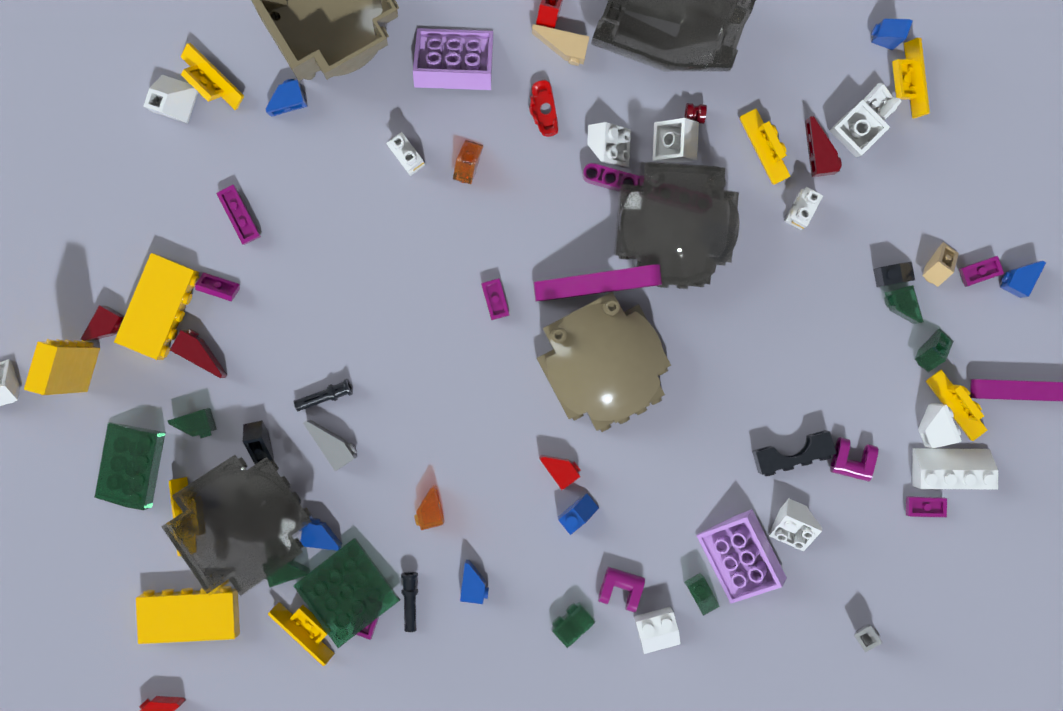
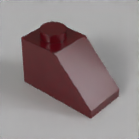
M99 305L81 340L94 341L116 335L124 315L107 306Z

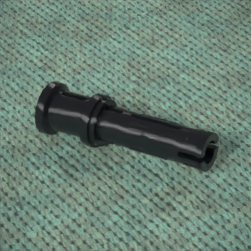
M344 379L339 384H330L325 390L294 400L293 402L295 409L299 412L328 400L336 401L339 397L347 394L349 396L353 395V390L349 380Z
M417 572L401 573V578H403L401 594L404 596L405 632L417 631Z

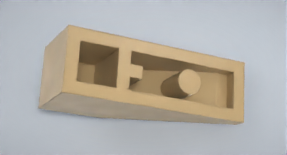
M533 24L532 34L565 61H568L569 64L575 66L584 65L589 36Z

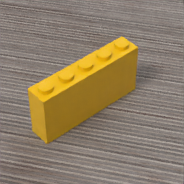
M151 253L114 342L153 359L164 360L170 352L169 345L171 340H174L178 330L176 328L185 316L184 309L186 304L188 305L192 299L191 292L200 278V272Z
M47 339L46 342L38 341L24 390L41 395L88 392L100 348L95 347L93 342L83 340L72 341L65 339L64 341L60 339Z
M223 586L218 590H212V587H204L198 591H193V588H184L178 592H174V589H165L158 593H155V590H146L136 597L138 644L235 639L240 635L238 589H231V586Z

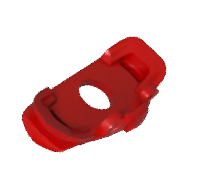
M540 80L532 86L529 112L542 135L551 137L558 133V119L553 91L549 81ZM545 103L551 105V112L548 114L541 112V106Z

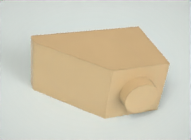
M943 242L925 265L922 276L927 282L933 283L937 287L940 286L954 273L959 253Z

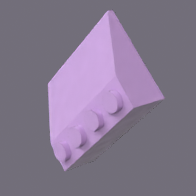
M417 28L413 63L414 88L491 90L493 31Z
M753 509L735 515L696 535L730 604L781 588L787 579Z

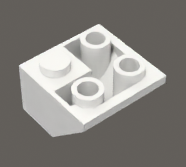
M161 75L149 88L143 107L153 113L188 124L198 91L189 83Z
M607 122L588 125L587 144L600 161L625 168L629 167L631 129Z
M935 403L928 405L918 428L925 447L937 448L961 442V431L955 425L953 412L947 405Z
M788 498L780 508L769 536L796 549L805 551L822 532V527L806 505Z

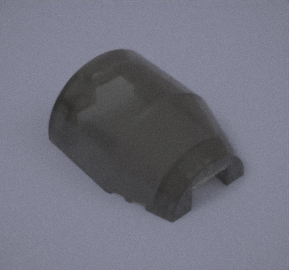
M608 0L603 16L598 21L591 45L664 72L730 71L738 52L736 48L744 25L751 15L756 0Z

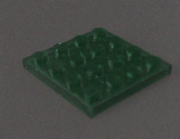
M356 538L352 539L293 585L337 648H340L401 600Z

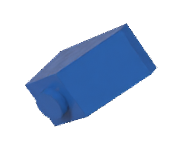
M883 19L874 26L871 33L873 35L871 43L894 50L906 40L913 20Z
M288 79L283 84L278 85L266 107V113L273 117L308 107L300 82L295 79Z
M1034 262L1009 270L1003 275L1000 288L1019 298L1029 297L1046 262Z
M586 493L558 516V521L571 535L584 525L599 507Z
M309 518V520L303 522L300 546L340 550L342 543L326 522H320L318 518Z
M466 559L460 602L483 604L484 599H488L489 587H485L486 580L473 563Z

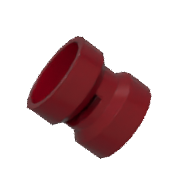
M687 103L684 118L704 124L707 105L700 104L695 106L693 103Z

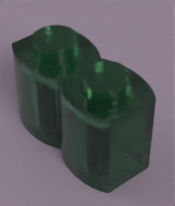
M580 602L571 604L566 609L567 613L562 618L559 616L552 622V632L567 648L596 622Z

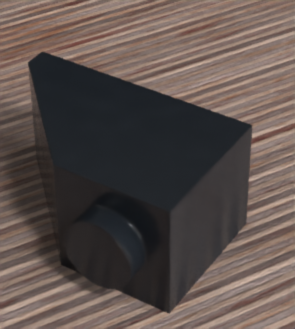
M912 262L873 269L876 287L915 280Z
M263 421L243 424L242 442L255 466L274 462L269 433Z

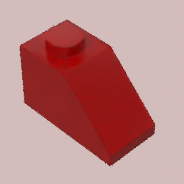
M541 0L536 25L555 29L563 0Z
M545 455L539 457L561 490L581 477L578 473L581 470L575 461L571 463L569 459Z
M156 696L151 701L149 699L145 700L139 708L141 709L140 711H175L186 700L183 697Z

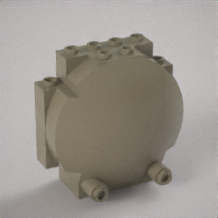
M251 0L259 17L298 81L303 78L311 80L318 71H321L326 80L334 76L352 73L365 66L379 50L388 46L387 23L398 17L397 9H399L396 0Z
M612 291L542 329L553 350L536 359L568 419L573 418L575 421L584 416V413H587L595 430L603 432L611 428V423L618 422L623 424L630 420V415L634 413L640 415L647 411L646 407L650 403L654 405L662 401L661 397L665 394L660 386L661 382L658 376L668 371L667 368L671 364L663 351L658 334L648 322L639 304L624 312Z

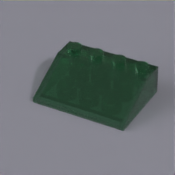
M108 422L94 498L138 510L151 508L166 432Z

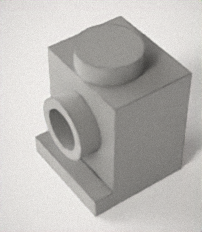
M869 624L857 630L854 634L865 652L882 643L877 629Z

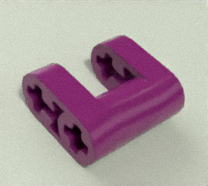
M839 437L835 445L836 454L832 457L830 471L869 482L873 477L879 452L878 447L867 444L863 450L861 462L847 459L851 442L849 439Z
M608 567L599 592L598 602L608 604L613 587L615 586L630 591L625 610L635 613L642 595L645 578Z

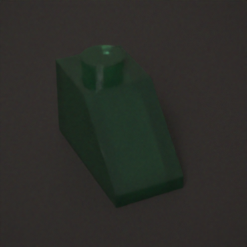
M913 285L884 292L885 305L891 312L912 324L924 322Z
M939 328L918 350L914 360H916L920 367L930 372L946 361L954 341Z
M210 408L167 420L169 425L192 437L200 436V439L211 436V431L217 430Z
M279 555L272 556L267 559L268 562L262 565L269 587L306 576L310 572L308 567L287 556L280 558Z
M701 573L684 582L703 616L720 607Z

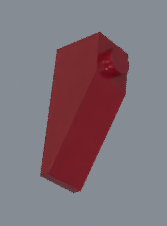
M809 117L805 120L811 175L812 177L835 175L840 172L842 166L841 158L838 157L837 150L815 117Z
M188 329V331L180 330L170 351L219 378H226L227 373L205 341L198 337L199 333Z

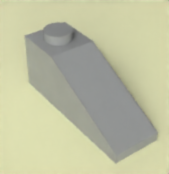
M312 420L303 423L335 471L357 458L355 454L357 450L352 443L349 444L345 439Z

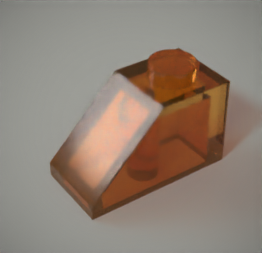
M468 140L464 141L456 159L453 180L472 184L483 150L482 144Z
M436 485L430 488L416 511L417 514L414 515L416 525L420 526L421 530L441 526L445 523Z

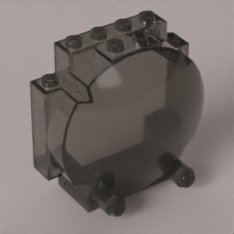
M641 161L639 185L620 184L614 254L619 256V259H633L632 268L660 264L662 285L657 287L669 288V285H676V288L688 289V286L704 287L705 284H710L711 275L715 273L716 265H726V262L732 263L733 250L739 234L740 221L737 208L739 192L724 190L726 185L725 168Z
M233 455L172 495L183 513L161 527L208 595H212L231 582L239 595L243 596L303 554L301 549L304 546L298 538H293L312 523L310 518L313 516L307 508L303 509L301 507V499L296 492L292 493L290 491V483L284 475L280 477L277 472L279 467L274 460L269 461L266 457L246 470L245 468L248 466L243 458L240 457L238 459L236 455Z

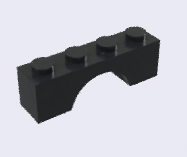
M823 430L806 435V442L803 448L794 455L784 456L772 446L753 450L752 453L758 473L764 474L766 477L776 474L775 471L792 470L798 464H801V466L810 465L813 463L812 460H828L831 458V455L836 454L830 431Z

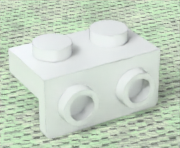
M878 83L863 99L884 121L902 102L900 98L893 97L883 83Z

